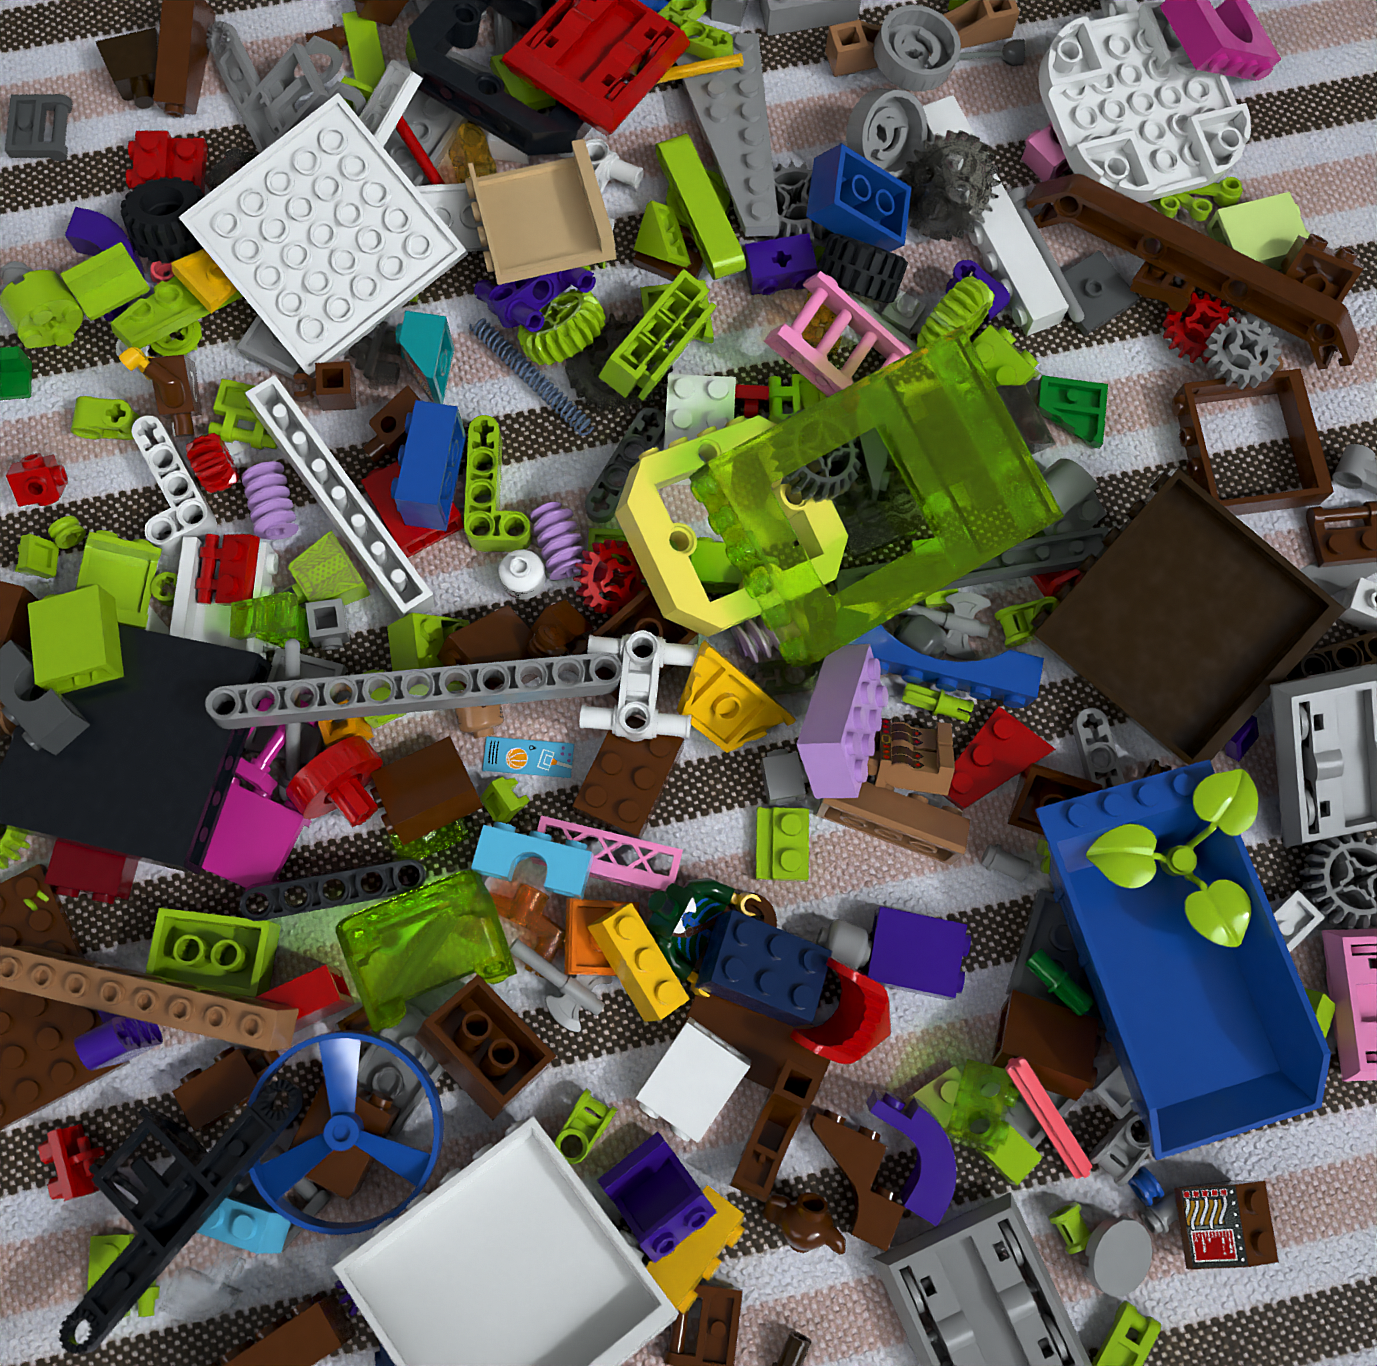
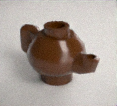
M804 1192L799 1195L798 1199L792 1201L787 1196H781L777 1193L768 1196L762 1212L763 1217L767 1221L780 1226L782 1234L794 1251L806 1253L823 1245H827L839 1255L844 1254L846 1251V1239L834 1227L832 1216L827 1210L828 1204L822 1196L813 1192Z

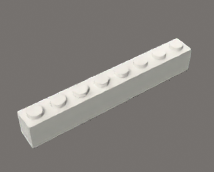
M954 95L924 105L923 109L927 119L925 149L928 161L932 167H936L941 177L943 190L951 195L955 203L957 216L966 223L971 242L974 246H978L981 251L986 270L989 273L992 272L996 281L1003 284L1010 294L1009 306L1012 309V317L1015 324L1022 328L1026 336L1061 323L1069 306Z
M274 375L245 392L251 410L400 618L410 613L424 614L435 607L433 593L278 378Z

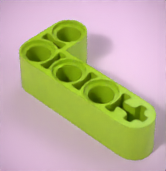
M488 415L477 416L470 422L468 428L464 509L465 533L469 544L477 551L512 552L514 550L527 549L533 537L526 515L518 511H500L502 437L497 421ZM484 434H487L488 447H484L481 441L484 439ZM487 463L492 465L487 471L476 470L481 464ZM481 495L491 497L486 503L480 504L475 502L477 497ZM479 527L489 528L488 533L483 536L473 534ZM514 527L524 529L523 533L519 536L508 535L509 530Z

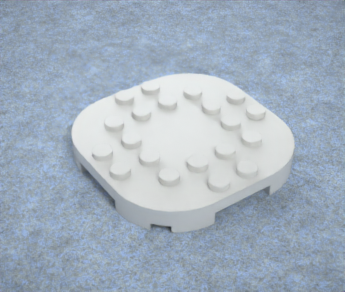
M1160 1L1145 2L1138 11L1094 21H1089L1088 17L1084 16L1070 22L1058 33L1046 51L1040 64L1038 77L1042 100L1066 160L1074 174L1085 175L1139 203L1202 188L1216 182L1243 155L1244 146L1249 141L1251 134V120L1247 104L1237 105L1225 75L1195 69L1160 8V5L1163 3Z

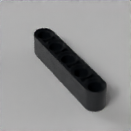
M399 857L255 883L243 890L240 897V910L249 920L263 921L412 893L423 886L426 880V872L416 859L412 857ZM405 865H413L417 869L416 879L409 884H403L398 879V872ZM368 872L379 873L381 877L379 886L372 891H367L361 887V879ZM330 879H339L344 883V889L337 897H328L323 893V886ZM292 886H301L307 892L306 898L302 903L290 904L285 900L286 890ZM253 893H262L268 898L269 903L262 911H252L247 907V898Z

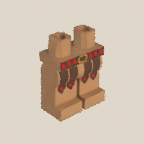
M882 718L881 730L876 731L874 738L875 752L873 756H869L867 763L868 775L875 776V787L886 788V785L889 784L895 788L948 796L955 770L951 723L937 722L936 729L911 727L904 722L891 723V719Z

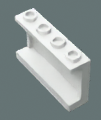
M183 537L169 635L255 652L266 659L263 647L264 640L269 639L271 631L270 620L267 619L268 607L273 606L275 599L274 587L271 584L273 574L278 572V554L274 552L268 542L260 541L252 606H223L216 604V592L212 594L211 605L198 604V590L195 589L196 578H200L202 559L199 558L200 547H204V544L197 537ZM220 561L216 563L215 579H218Z

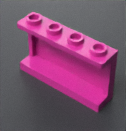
M233 777L202 869L244 888L255 883L277 880L303 827L309 828L312 821L305 819L292 802L286 800L284 805H280L272 801L274 796L272 793L268 795L255 786L249 791L239 786L242 780Z

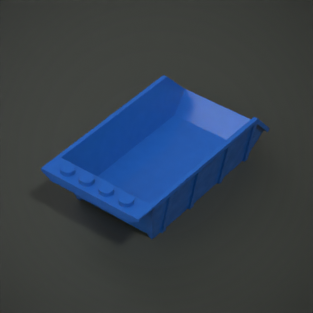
M1210 760L1035 809L1050 852L1049 877L1055 890L1053 893L1055 903H1060L1079 954L1077 959L1080 969L1084 968L1107 1030V1033L1104 1035L1107 1043H1112L1133 1102H1130L1133 1112H1137L1149 1134L1151 1152L1155 1160L1321 1108L1331 1057L1326 1039L1241 834L1229 836L1223 833L1217 826L1213 833L1193 848L1197 857V864L1192 871L1208 887L1216 880L1225 879L1240 885L1247 893L1251 902V918L1243 941L1238 947H1226L1211 942L1191 926L1185 914L1184 902L1189 894L1201 891V889L1193 882L1187 881L1184 875L1170 876L1162 870L1160 863L1154 860L1156 872L1148 883L1138 888H1124L1111 882L1085 856L1090 846L1100 836L1111 829L1126 824L1141 825L1152 831L1156 837V847L1154 850L1156 853L1162 854L1167 848L1178 845L1185 846L1187 842H1190L1211 823L1198 817L1193 808L1192 800L1197 785L1206 777L1215 774Z

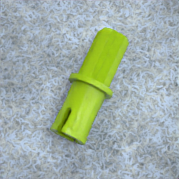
M907 683L902 694V701L904 703L932 711L933 716H937L939 713L961 720L964 723H968L971 715L968 712L958 710V708L972 712L974 707L973 701L945 694L943 689L936 691L914 683Z

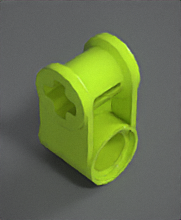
M80 396L76 398L70 431L74 435L85 439L133 440L132 426L140 416L124 400Z
M1052 596L1025 604L1012 605L994 614L995 619L1000 621L1006 637L1004 641L1005 647L1013 648L1035 640L1028 634L1033 629L1030 622L1041 609L1049 610L1057 599Z
M588 1088L585 1089L568 1116L569 1119L555 1141V1146L569 1164H577L587 1157L598 1138L600 1139L618 1110L615 1106L609 1108L591 1096V1090ZM585 1108L591 1109L592 1111L600 1115L601 1118L598 1119L597 1117L586 1111ZM570 1135L578 1136L583 1142V1150L575 1158L566 1157L561 1150L563 1140Z

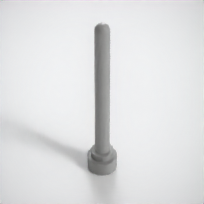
M1016 188L1007 193L1069 306L1067 312L1073 322H1081L1084 318V312L1029 213L1030 209H1028L1025 202L1028 198L1025 189Z
M294 638L288 639L285 642V681L300 680V643ZM300 697L295 701V706L300 708ZM300 723L285 724L286 772L279 779V797L288 801L291 800L286 795L287 786L292 778L301 770Z

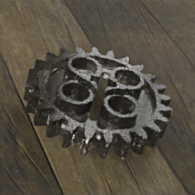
M947 130L945 136L936 133L934 143L924 140L925 151L914 150L917 160L915 163L911 161L906 162L911 171L910 174H902L901 178L906 180L907 185L912 187L908 219H912L910 226L918 229L920 235L929 236L930 239L936 241L942 239L951 242L952 237L963 239L964 230L974 233L975 227L973 222L985 223L982 213L983 211H993L988 202L989 199H998L999 196L992 192V187L1000 185L1001 181L993 178V175L1000 171V167L991 164L995 160L996 155L988 151V144L980 141L979 137L973 134L969 135L962 130H959L958 133ZM963 159V165L958 170V165L960 161ZM933 171H934V177H933V179L930 181V176H931V174H932ZM969 191V197L964 202V196ZM940 202V208L935 214L936 206Z
M613 313L609 315V322H605L604 328L600 330V336L593 339V344L583 348V352L579 351L574 354L573 358H566L567 365L565 370L567 377H569L570 388H575L578 399L585 396L586 406L589 407L594 402H597L598 411L601 412L608 405L612 414L616 413L618 406H622L626 414L629 413L630 405L632 404L639 410L642 409V400L638 397L642 388L637 384L628 396L624 398L607 383L601 382L600 380L602 379L598 377L609 357L614 353L613 340L617 339L620 345L640 322V315L634 317L632 321H628L627 313H623L620 320H616ZM667 342L664 347L667 350L669 348V342ZM605 350L602 353H596L597 351ZM656 362L653 365L649 364L646 371L650 372ZM673 365L645 398L646 401L654 403L653 392L661 395L664 393L663 384H668V374L673 372Z

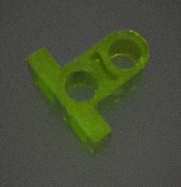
M291 592L231 602L229 637L237 640L255 637L285 648V642L288 639L294 638L299 641L300 649L307 648L309 646L310 634L306 608L297 605L298 595Z

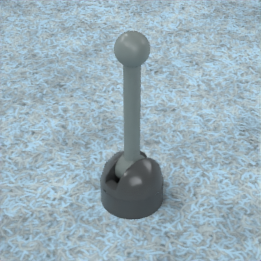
M1024 39L1008 41L1002 50L960 53L957 62L960 59L1002 57L1007 65L1023 66L1025 61Z

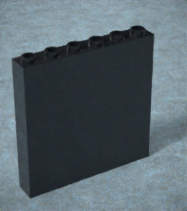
M118 624L124 677L61 694L74 704L89 722L90 726L57 755L44 748H41L39 751L35 750L22 737V734L25 732L21 725L15 727L5 759L0 764V828L199 875L251 727L224 729L218 726L207 712L205 706L206 698L211 691L222 686L267 683L272 665L259 653ZM38 687L34 700L42 697L47 691ZM233 701L224 702L218 708V714L227 715L231 713L236 703Z

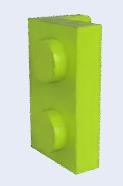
M990 324L961 354L1007 401H1010L1033 377L1037 378L1041 374L1035 368L1039 362L1026 349L1021 353L1013 345L1017 339L1004 326L998 330Z

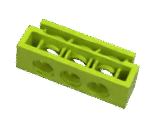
M683 269L609 357L598 377L624 398L628 396L637 384L642 388L638 397L644 401L717 306L712 302L707 308L702 305L710 289ZM690 319H692L685 328L683 326L684 321L686 320L688 322ZM674 340L668 350L664 348L667 342L671 343ZM656 362L650 372L646 371L649 364L653 365Z

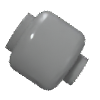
M837 919L830 924L829 928L822 927L820 929L815 944L831 950V957L856 969H863L869 959L873 942L868 940V933L864 928Z

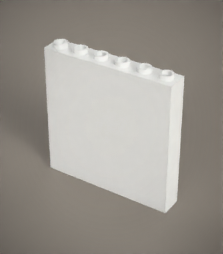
M534 1116L527 1122L521 1119L506 1130V1137L495 1146L489 1143L482 1147L472 1157L474 1161L463 1170L455 1168L440 1180L441 1186L430 1195L426 1192L418 1195L407 1205L408 1211L395 1221L393 1218H389L373 1230L372 1234L374 1237L362 1246L357 1243L346 1249L338 1257L339 1263L332 1267L396 1366H621L675 1321L678 1316L676 1308Z

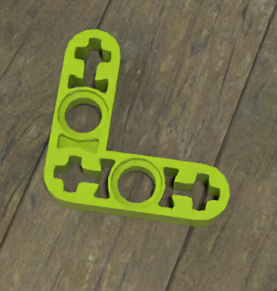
M671 0L658 14L682 29L687 37L700 36L688 38L690 46L685 52L705 60L734 54L733 37L731 34L697 21L712 6V0Z

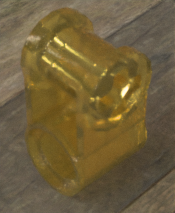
M464 123L459 126L448 151L455 170L457 183H465V178L471 177L468 163L472 162L476 177L496 174V163L491 156L484 132L478 126L470 123Z

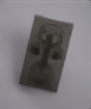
M382 321L376 326L373 339L369 336H364L361 343H355L348 351L349 355L356 359L355 368L364 370L363 375L369 380L368 388L378 391L380 384L397 385L400 376L399 363L389 362L387 357L388 354L401 356V346L396 343V331H391L388 322Z

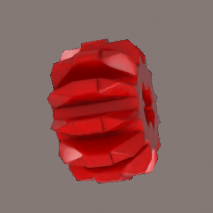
M216 433L201 435L194 438V441L186 444L190 466L193 468L201 486L209 493L221 492L239 481L238 469L235 466L234 459L219 435Z

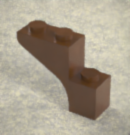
M825 1109L823 1115L813 1113L810 1120L811 1130L844 1174L853 1191L854 1211L847 1232L887 1252L905 1207L895 1203L898 1198L897 1194L878 1185L874 1192L870 1191V1188L888 1146L878 1142L881 1135L860 1125L858 1131H854L844 1126L846 1118Z

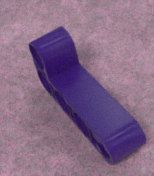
M99 1010L98 1013L103 1024L74 1039L77 1054L84 1066L89 1070L127 1062L163 1043V1037L158 1024Z

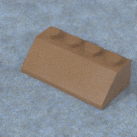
M867 781L862 782L858 798H822L816 816L950 866L964 855L967 847L970 819L962 817L963 813L960 810L950 806H942L941 809L929 805V800L923 796L908 793L905 796L894 792L895 788L889 784L886 785V788L875 787V781L873 784Z

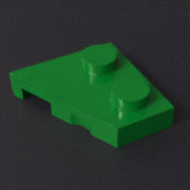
M1042 375L1038 385L1036 411L1092 447L1100 449L1104 439L1108 384Z

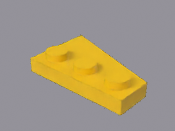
M201 249L171 263L172 273L211 314L238 291L205 249Z

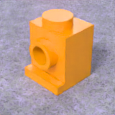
M345 699L337 704H345L349 702V700ZM364 717L346 718V720L340 723L334 720L318 721L324 743L327 747L353 736H363L367 741L374 737L371 726L365 721Z

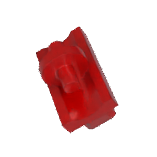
M82 1124L48 1132V1139L37 1148L42 1162L45 1164H55L57 1177L49 1179L47 1184L50 1199L63 1198L65 1202L98 1192L99 1188L91 1180L94 1175L89 1171V1167L95 1163L94 1159L105 1155L104 1148L91 1149L89 1138L85 1136Z

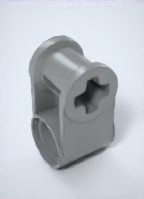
M1129 1112L1122 1119H1119L1108 1134L1097 1143L1088 1158L1092 1164L1098 1163L1114 1177V1183L1119 1187L1126 1184L1133 1177L1143 1159L1151 1151L1150 1138L1146 1128L1145 1134L1140 1140L1135 1141L1131 1136L1132 1124L1137 1120L1142 1122L1138 1113Z

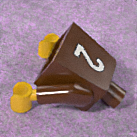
M130 347L119 355V359L130 371L138 367L147 380H152L159 415L166 419H171L174 437L195 435L192 416L202 415L195 362L184 354L156 358L152 356L146 357L143 351L137 347Z

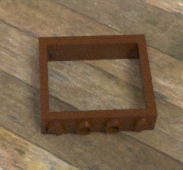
M1301 368L1273 372L1266 382L1261 381L1256 388H1252L1248 382L1243 390L1239 389L1235 381L1229 387L1226 386L1227 378L1183 383L1172 399V412L1174 416L1178 417L1180 425L1179 441L1181 446L1186 449L1188 476L1193 478L1194 482L1232 514L1238 516L1320 505L1334 492ZM1277 394L1303 490L1219 500L1196 404Z

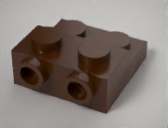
M1310 234L1308 238L1298 235L1281 263L1283 269L1281 273L1342 303L1364 269L1358 259H1356L1358 254L1345 246H1340L1337 251L1326 247L1328 241L1315 234Z

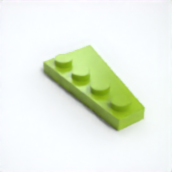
M174 276L168 282L162 280L153 288L154 293L147 299L140 298L110 323L112 332L128 348L137 347L141 349L210 314V312ZM236 291L218 309L242 298L243 295Z

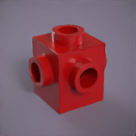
M40 453L27 455L19 462L12 463L6 474L19 507L38 503L39 506L53 504L61 498L68 484L66 470L63 465H58L54 454L43 457Z

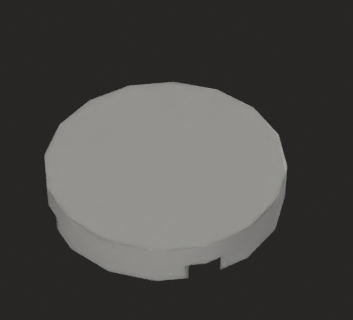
M1120 1216L1116 1219L1110 1217L1103 1220L1093 1231L1085 1255L1089 1257V1267L1085 1266L1086 1275L1092 1286L1111 1297H1123L1135 1291L1144 1281L1151 1264L1152 1245L1151 1238L1143 1225L1127 1216Z

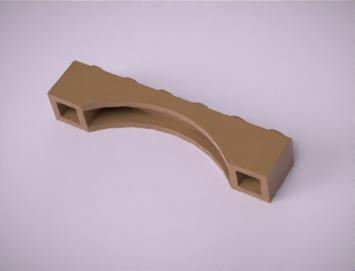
M969 0L942 15L956 29L960 38L961 49L1012 38L1020 12L1015 0ZM855 20L829 26L825 52L834 77L878 68L873 48L881 25Z

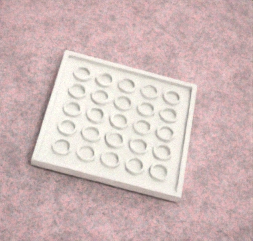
M339 93L179 216V219L311 378L315 376V363L333 362L468 255L465 247Z

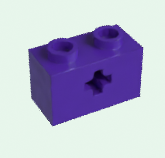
M809 233L745 244V271L751 295H772L777 291L792 288L794 290L805 289L803 286L804 282L817 272L818 267Z

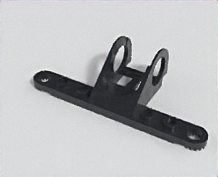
M278 1079V1081H272L270 1085L265 1086L266 1089L261 1092V1095L251 1106L244 1110L209 1152L179 1123L159 1111L143 1106L138 1113L144 1120L104 1165L93 1163L89 1167V1171L94 1175L91 1180L136 1229L138 1234L83 1296L84 1299L61 1323L63 1326L62 1329H59V1333H61L59 1342H62L61 1346L63 1349H66L65 1351L72 1354H88L97 1349L296 1117L303 1104V1095L297 1085L287 1080ZM286 1090L289 1092L288 1096L290 1098L288 1100L290 1103H287L288 1107H284V1110L277 1112L273 1106L274 1099L279 1092ZM166 1129L179 1137L188 1147L180 1143ZM151 1132L176 1159L160 1175L141 1154L136 1157L130 1164V1169L147 1187L148 1191L144 1195L130 1183L128 1176L117 1169ZM114 1183L131 1193L139 1202L136 1204L127 1198ZM87 1320V1323H90L88 1325L91 1328L88 1331L90 1335H87V1340L79 1344L75 1338V1331L80 1322Z

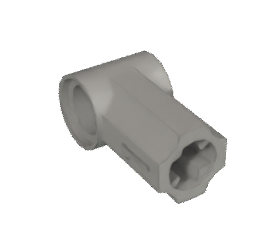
M1359 444L1346 446L1333 474V480L1342 487L1349 489L1363 488L1377 495V460L1375 459V453L1370 448Z

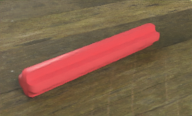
M1021 1056L1017 1058L1012 1057L1008 1060V1065L1005 1067L1007 1074L1071 1175L1076 1179L1081 1177L1087 1178L1090 1175L1089 1171L1092 1169L1089 1159L1026 1059Z

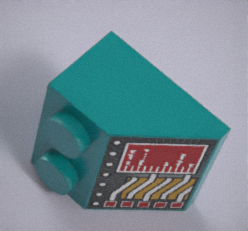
M405 310L403 323H398L396 328V343L401 346V357L405 359L410 374L432 403L443 404L455 349L447 318L441 315Z

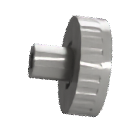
M905 5L894 9L886 16L875 39L873 53L878 68L886 78L891 80V83L896 84L900 89L923 92L941 86L948 79L959 58L961 43L956 29L942 14L921 5Z
M879 88L869 91L860 98L850 114L846 128L847 147L894 177L904 176L914 168L925 148L927 119L923 106L913 94L905 90Z

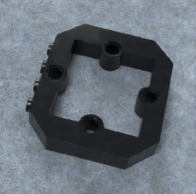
M433 0L408 27L405 50L410 70L423 78L417 89L524 154L534 156L572 153L571 141L583 139L592 128L581 120L577 113L556 99V106L546 117L504 92V83L497 75L489 72H482L476 75L445 56L453 46L458 49H470L476 45L481 15L488 7L493 8L529 30L557 0Z

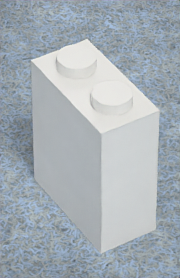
M689 1017L636 1096V1099L641 1102L639 1107L649 1116L655 1119L661 1116L671 1123L670 1129L685 1141L693 1139L699 1143L750 1068L751 1059Z

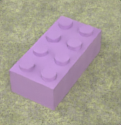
M870 644L828 646L797 741V747L815 798H858L862 782L867 781L869 756L874 755L876 731L881 730L882 709L888 705V690L886 686H882L880 681V662L878 658L873 657Z

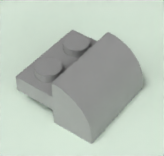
M1065 458L1057 460L1010 498L1027 526H1034L1040 537L1087 530L1107 515L1094 492L1099 487L1096 481L1082 466Z

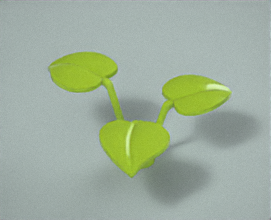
M1241 768L1215 773L1203 779L1194 790L1192 797L1193 808L1200 819L1211 823L1190 842H1187L1185 846L1178 845L1167 848L1162 854L1154 852L1156 837L1152 831L1141 825L1126 824L1104 833L1086 852V858L1114 884L1124 888H1138L1148 883L1156 872L1154 860L1160 863L1162 870L1170 876L1184 875L1187 881L1193 882L1201 889V891L1189 894L1184 902L1185 914L1191 926L1211 942L1226 947H1238L1243 941L1251 918L1250 899L1245 890L1232 881L1225 879L1216 880L1208 887L1203 880L1195 876L1192 871L1196 867L1197 857L1193 848L1213 833L1217 826L1223 833L1229 836L1240 835L1251 827L1258 812V794L1255 784L1249 774Z

